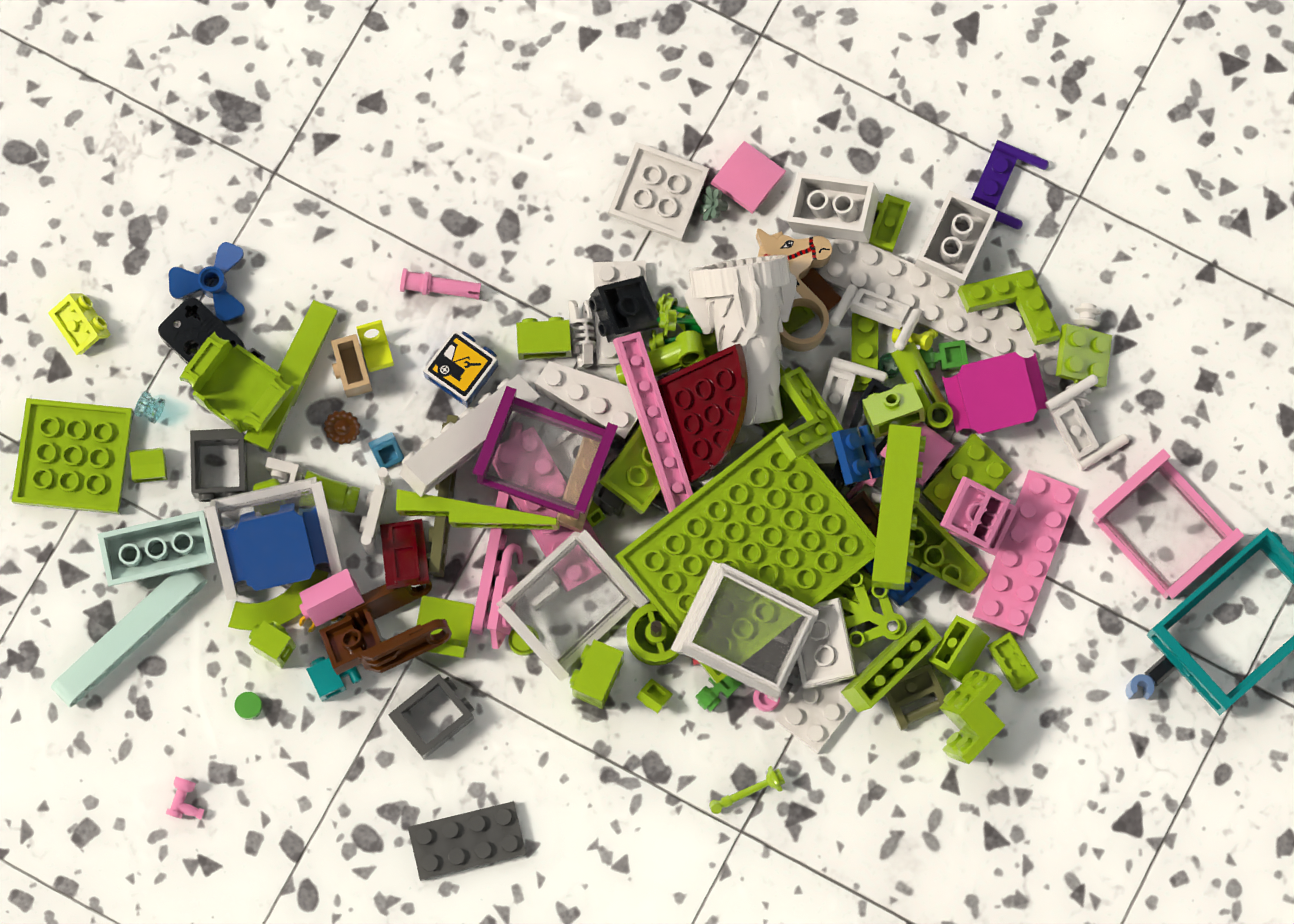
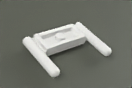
M849 285L830 319V324L838 326L847 309L851 308V312L900 330L902 327L894 344L896 350L902 351L922 313L919 309L911 310L910 306L863 288L858 290L855 285Z
M833 357L821 397L840 425L855 375L886 382L888 379L886 372Z
M1094 374L1045 402L1052 419L1081 471L1129 443L1128 435L1122 434L1100 447L1076 401H1074V397L1098 383V378Z

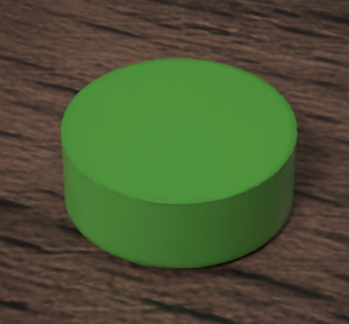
M243 692L236 698L234 707L236 713L241 718L252 720L260 715L263 704L255 693Z

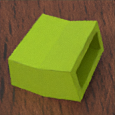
M164 447L129 452L132 481L134 483L168 480Z

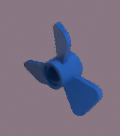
M229 242L220 244L214 266L205 267L199 274L180 267L171 268L169 271V291L171 296L175 299H182L202 290L207 297L213 298L216 316L222 322H228L242 316L245 313V308L241 302L226 291L227 281L224 276L243 258L244 252L242 248ZM215 277L219 279V283L216 286H206L210 278Z

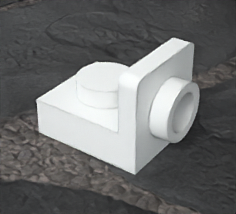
M268 457L265 467L268 472H271V477L280 480H286L287 477H290L288 483L304 480V473H301L302 469L299 464Z

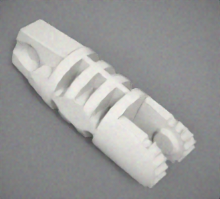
M569 300L568 310L573 354L577 356L579 368H588L593 365V353H596L593 312L589 307V300H584L582 307L583 318L579 319L577 301Z

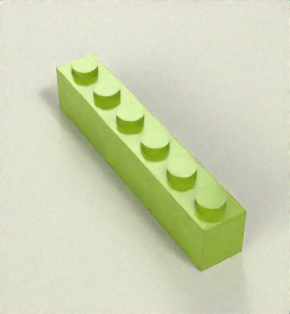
M889 424L871 587L904 590L905 582L910 583L912 567L907 566L908 556L913 557L915 540L909 539L910 530H916L918 514H912L913 504H919L920 488H915L916 478H922L923 462H918L919 452H925L926 436H921L922 427Z

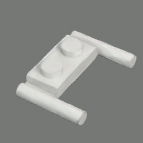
M380 467L377 471L381 485L375 484L374 490H369L366 499V506L369 507L367 517H362L359 532H363L361 543L368 555H373L376 551L374 543L386 500L387 489L392 486L390 475L385 467Z

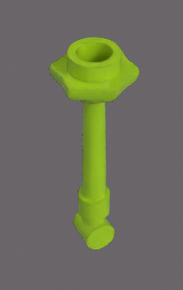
M772 766L768 767L766 780L730 796L722 797L719 801L712 800L709 803V807L714 814H718L722 808H727L733 805L732 803L767 786L779 792L783 791L781 785L785 784L784 778L779 768L773 770Z

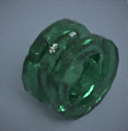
M891 353L882 355L878 361V370L886 372L888 379L895 378L900 373L898 367L896 370H884L885 365H882L884 361L886 363H889L891 360L894 361Z

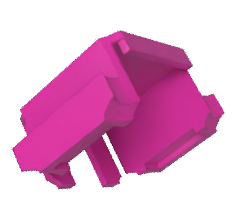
M1016 352L962 365L960 371L953 377H942L948 405L953 411L952 421L956 434L962 429L975 430L977 434H982L1033 421L1038 410L1047 409L1045 402L1048 400L1036 353L1029 358H1024Z

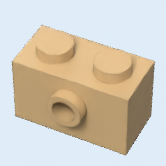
M357 334L332 340L331 344L337 362L332 364L336 379L341 378L347 398L373 391Z

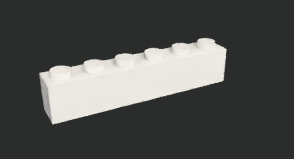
M519 374L511 380L509 378L503 380L497 387L498 390L496 392L485 394L479 400L478 406L474 409L471 407L467 408L460 415V420L455 424L449 422L440 431L441 434L437 438L430 437L423 443L422 449L416 454L411 452L402 460L403 466L399 475L420 497L481 451L506 386L517 389V398L537 404L540 398L539 394ZM512 411L505 431L512 426V421L518 422L525 415Z

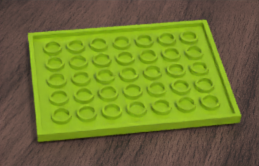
M784 423L615 556L676 635L712 561L724 563L813 607L874 558L876 537L807 453L790 462L776 439L781 434L789 431ZM724 576L692 642L740 666L802 615ZM699 662L716 684L727 676Z

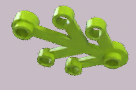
M859 571L853 574L860 575L861 579L858 584L852 583V576L847 579L848 583L854 588L859 604L833 591L819 601L823 602L840 598L842 608L854 614L845 618L847 629L868 621L879 625L863 633L859 631L852 632L849 635V641L853 647L860 648L866 642L882 636L890 640H897L906 633V620L902 615L894 613L888 596L889 589L885 588V592L882 595H877V587H872L871 592L873 596L879 599L883 615L874 612L864 585V575ZM895 621L898 625L895 631H890L888 628L889 623ZM856 634L862 637L860 644H854L853 637Z

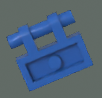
M869 424L858 427L861 437H859L857 427L831 433L845 485L871 479L868 469H870L872 479L883 476L880 468L882 466L881 457H877L874 446L876 439L874 434H871ZM862 446H864V450H865V453H866L867 461H866V459H865Z

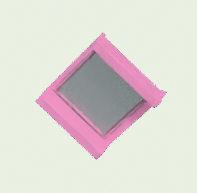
M1163 448L1096 507L1092 513L1095 515L1093 521L1165 599L1170 597L1173 600L1244 535L1238 528L1232 531L1168 462L1171 456Z

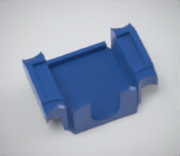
M295 503L280 505V510L275 513L256 516L255 511L240 515V521L230 527L221 526L234 585L241 580H246L248 586L258 591L308 580L315 571V565L329 563L316 505L310 509L299 508L298 514L295 511Z

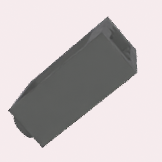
M234 428L190 431L191 493L199 502H211L215 498L248 492L247 442L244 440L246 432L240 433ZM238 445L239 486L201 488L200 446Z
M440 674L388 714L423 760L474 720L471 712L475 709L465 697L460 700L454 693L457 690L455 684L448 676L443 679ZM440 686L463 715L426 744L404 718L403 714Z

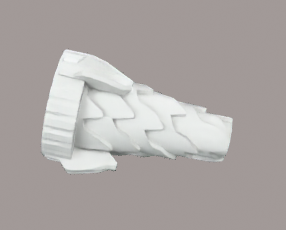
M770 255L745 258L690 269L691 286L684 296L688 308L702 329L703 334L713 333L715 329L718 352L735 344H741L748 375V400L743 425L782 419L783 412L779 391V360L783 359L779 332H783L782 322L789 320L797 285L796 277L790 273L788 256Z

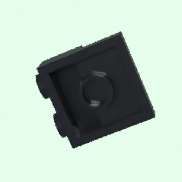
M644 276L598 286L590 294L589 307L593 313L597 312L600 320L598 323L599 333L602 337L606 336L608 343L613 342L615 338L659 327V322H657L659 314Z

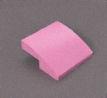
M744 141L723 165L711 184L753 214L767 199L769 192L784 177L786 170Z
M920 422L912 426L922 427L921 436H926L925 452H919L918 462H923L922 478H916V481L923 486L950 454L954 445ZM887 444L880 452V455L886 458Z

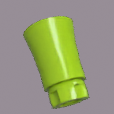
M307 470L305 479L316 477L317 482H322L328 509L355 513L360 488L348 486V483L336 481ZM313 493L300 495L299 506L314 507Z

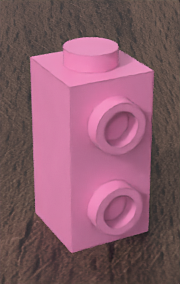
M348 569L299 593L303 602L299 605L305 619L311 618L316 627L364 603L359 587Z

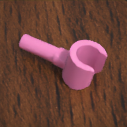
M870 470L871 479L857 482L845 495L849 500L853 498L864 484L873 487L878 478L872 479Z

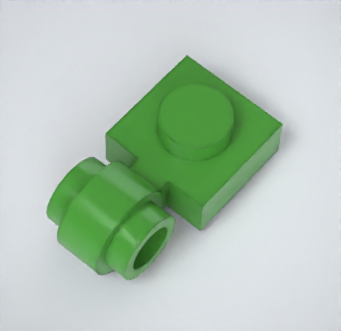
M965 340L938 343V353L933 352L932 347L928 351L919 349L929 371L935 370L938 362H940L941 371L961 369L962 365L969 364Z
M726 676L716 684L710 677L708 681L714 687L709 689L705 686L695 698L699 700L697 703L704 710L708 709L712 712L722 701L719 698L720 693L728 699L743 683Z

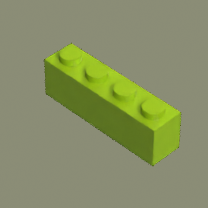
M926 618L911 623L907 627L906 633L884 649L841 693L857 712L871 709L942 640V637Z

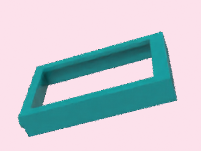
M1268 528L1146 634L1219 716L1294 650V635L1226 695L1168 630L1259 550L1294 585V552H1289L1282 544L1280 536L1273 531L1271 532Z

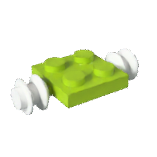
M1082 303L1080 307L1075 308L1079 318L1074 319L1073 323L1077 326L1068 323L1061 325L1056 376L1074 381L1065 390L1092 374L1098 378V383L1094 386L1099 388L1107 386L1112 335L1092 330L1100 325V322L1095 320V316L1100 315L1101 311L1096 309L1094 304ZM1090 388L1073 398L1080 409H1084L1085 405L1091 404L1086 399V394L1092 393Z

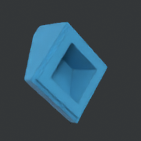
M392 432L368 443L379 467L387 469L402 462L405 458Z

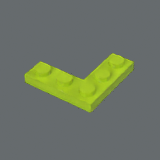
M1032 269L959 286L957 292L967 313L1015 302L1035 346L1060 339L1061 333Z
M801 367L780 377V383L807 421L781 434L776 439L790 462L833 441L831 433L844 430Z

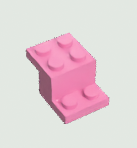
M962 477L940 526L948 529V533L996 556L1018 507L1010 504V499L967 477Z

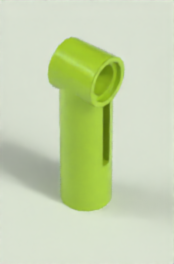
M693 330L684 331L678 334L674 342L647 352L655 378L705 359L701 334ZM621 364L616 365L618 380L620 384L627 386Z
M911 342L902 351L896 350L891 353L906 384L913 382L924 407L925 424L933 430H940L948 426L953 419L952 408L943 398L915 343ZM915 371H916V373H917V375H918V377H919V379H920V381H921L923 387L925 388V390H926V392H927V394H928V396H929V398H930L932 404L930 403V401H929V399H928V397H927V395H926V393H925L923 387L921 386V384H920V382H919V380H918V378H917V376H916V374H915ZM934 409L943 411L945 418L942 423H937L933 420L932 412Z

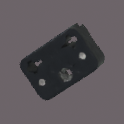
M195 297L185 299L158 327V333L162 341L186 364L194 357V354H190L188 350L191 347L199 350L214 331L219 338L229 340L233 348L239 344L246 349L242 340ZM191 311L193 313H198L200 320L194 318L193 316H189V313Z

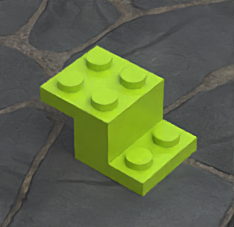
M977 669L970 671L963 677L962 684L945 696L944 703L939 708L960 729L959 732L953 733L947 739V745L942 749L948 757L969 765L1004 728L1005 724L984 703L1003 683L996 675Z

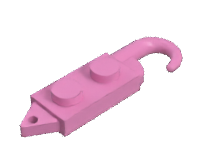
M515 543L508 545L504 550L499 576H496L487 629L490 630L493 649H499L506 635H510L511 632L510 624L497 611L499 607L496 603L519 583L517 582L516 573L511 569L514 552L517 554L518 564L521 565L523 563V551ZM516 602L510 607L513 612L515 611Z

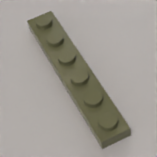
M447 415V422L442 424V429L449 422L455 424L460 420L459 416ZM457 469L435 486V489L438 490V497L454 498ZM435 516L434 527L431 526L429 529V542H432L431 553H427L428 572L433 577H444L450 531L449 517Z

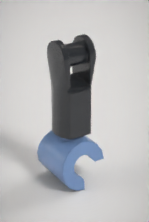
M1164 655L1144 674H1138L1132 678L1126 686V696L1130 699L1138 691L1137 685L1144 689L1143 697L1147 700L1153 694L1154 686H1158L1177 668Z

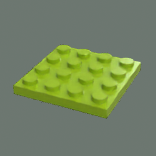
M26 398L11 502L13 504L119 514L133 409Z

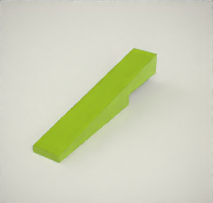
M313 300L277 371L282 374V381L292 385L293 389L259 435L254 428L251 431H247L244 437L247 443L271 453L291 407L296 404L338 310Z
M397 489L396 511L400 516L449 517L450 525L455 528L559 530L560 527L559 521L554 517L427 494L420 497L416 492Z

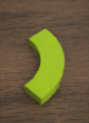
M315 568L310 579L294 582L284 593L271 600L258 603L236 601L228 627L239 630H253L257 624L261 625L263 621L269 624L275 621L281 625L292 620L302 613L299 605L303 602L299 593L327 579L329 572Z

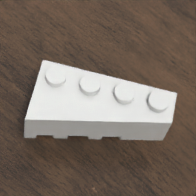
M551 361L547 363L535 382L536 391L578 417H584L590 424L606 429L608 422L618 425L614 439L625 445L639 421L628 386Z

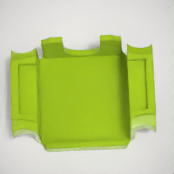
M215 331L206 339L179 377L180 381L188 382L194 390L192 395L202 407L238 432L251 431L254 428L258 435L293 389L292 385L282 381V374L239 344L233 348L229 340L219 338Z

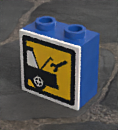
M454 329L425 367L423 373L427 380L468 407L499 365L496 358L497 355L486 346L481 348L474 343L476 340L464 331L460 333Z

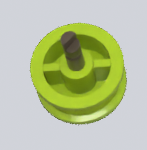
M652 603L637 609L630 617L626 629L627 644L631 653L642 663L652 666L665 665L675 660L679 653L670 648L677 636Z

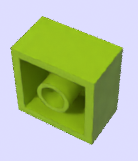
M594 639L591 645L586 644L580 658L583 665L580 670H574L569 684H571L570 688H572L573 697L603 709L623 665L624 652Z

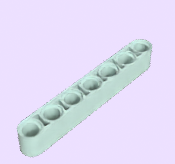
M195 567L173 572L61 674L51 685L52 690L68 707L77 704L205 586L207 579Z

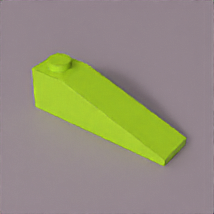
M920 502L919 504H913L912 514H918L916 530H910L909 539L915 540L913 557L908 556L907 562L967 593H971L988 574L947 530L940 526V523Z

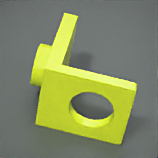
M382 320L357 326L356 329L368 372L394 366ZM370 329L379 331L378 335L373 338L364 336L365 332Z

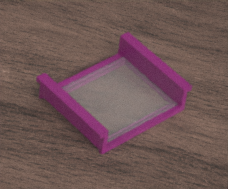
M506 386L473 470V474L478 475L477 483L579 520L580 514H585L618 425L608 422L606 429L517 398V389Z

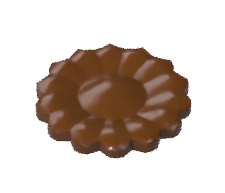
M345 410L340 412L334 411L333 414L328 415L327 420L324 422V431L327 433V437L332 439L334 443L338 442L341 445L344 443L350 444L360 434L359 428L361 425L358 422V418L353 416L351 412H346Z

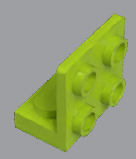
M422 596L417 625L421 624L422 626L436 619H446L452 633L451 638L446 643L427 652L466 658L475 606L458 601ZM437 629L433 631L431 634H437L441 632L443 629Z

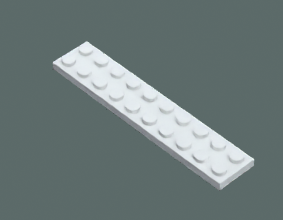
M835 238L832 244L830 260L819 271V274L828 284L843 291H846L849 285H855L858 290L863 288L910 306L911 310L919 309L922 315L917 325L928 330L934 329L938 331L939 335L952 341L965 340L967 348L989 358L1016 352L1024 358H1029L1036 353L1043 382L1057 388L1061 377L1056 376L1060 339L1035 346L1020 312L1005 305L967 313L957 292L959 289L958 285L916 267L915 264L867 242Z

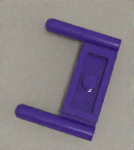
M997 139L971 200L997 211L995 221L1019 230L1023 225L1022 220L996 210L1017 159L1042 170L1048 168L1049 162Z

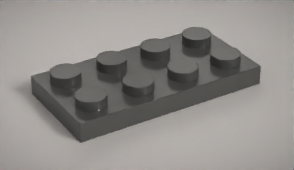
M514 801L408 827L420 881L526 855Z

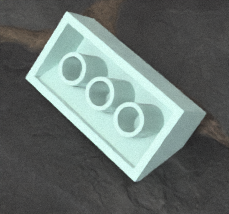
M203 510L97 534L109 587L215 563L213 542L206 513Z

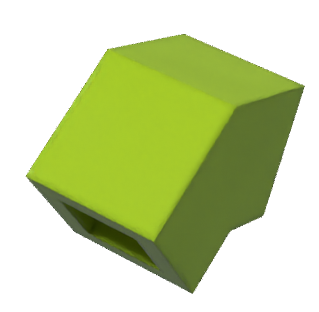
M592 500L586 519L593 528L606 517L600 507Z

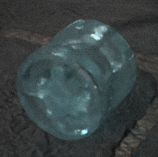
M144 391L136 404L134 415L138 417L144 416L148 418L149 422L155 424L163 412L165 399H156L152 397L151 393Z

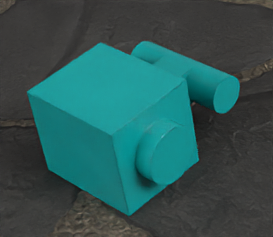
M324 656L313 660L310 663L311 667L306 669L322 702L347 690L342 678L349 676L353 684L363 680L356 666L337 675L330 659H325Z

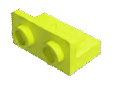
M83 293L68 294L48 312L76 355H82L99 339L108 338L111 335L105 320L98 316L92 307V301Z

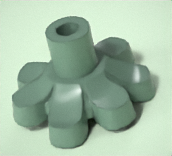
M708 186L706 188L707 194H703L701 201L705 204L699 206L700 214H704V221L718 218L720 211L726 212L728 209V202L720 200L722 191Z

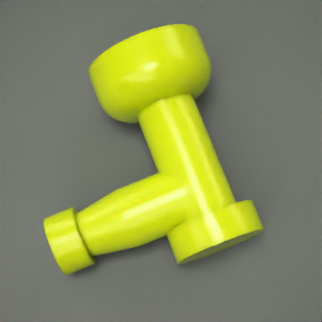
M902 327L900 330L896 328L893 329V343L896 342L902 330ZM929 329L921 334L912 332L908 342H914L921 349L928 351L932 346L933 339L938 337V331Z

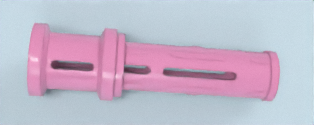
M403 268L400 292L412 290L422 292V295L434 292L479 300L481 283L434 277L427 271L424 274L409 272L407 268Z

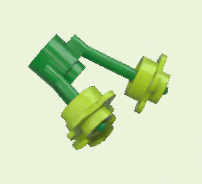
M672 293L663 294L658 299L656 304L659 314L657 322H659V328H664V332L657 333L655 329L651 331L652 338H649L651 351L675 341L676 337L668 338L667 334L668 331L676 330V324H685V331L693 330L703 334L702 329L697 324L690 310L678 306V300L672 297ZM676 312L688 315H685V318H677Z

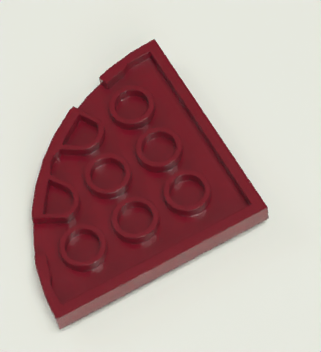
M741 344L732 345L656 381L689 483H694L703 478L723 461L735 443L742 427L748 400V375Z

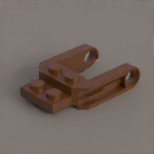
M430 578V583L416 587L408 586L387 589L386 584L363 594L364 603L346 611L344 619L319 630L330 662L337 675L361 663L366 670L383 673L446 643L451 638L452 633L446 619L432 620L422 626L419 624L383 641L378 625L375 622V619L427 595L432 589ZM437 629H443L441 632L437 634H431L433 631Z

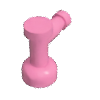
M175 777L173 784L177 791L171 808L167 809L166 814L179 819L185 814L201 820L205 809H198L184 803L187 792L194 791L196 783Z

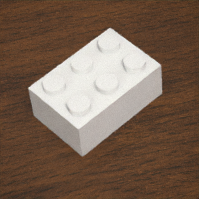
M798 172L787 223L792 231L796 233L869 243L880 193L874 182Z
M949 190L917 257L915 266L955 285H964L995 221L997 211Z

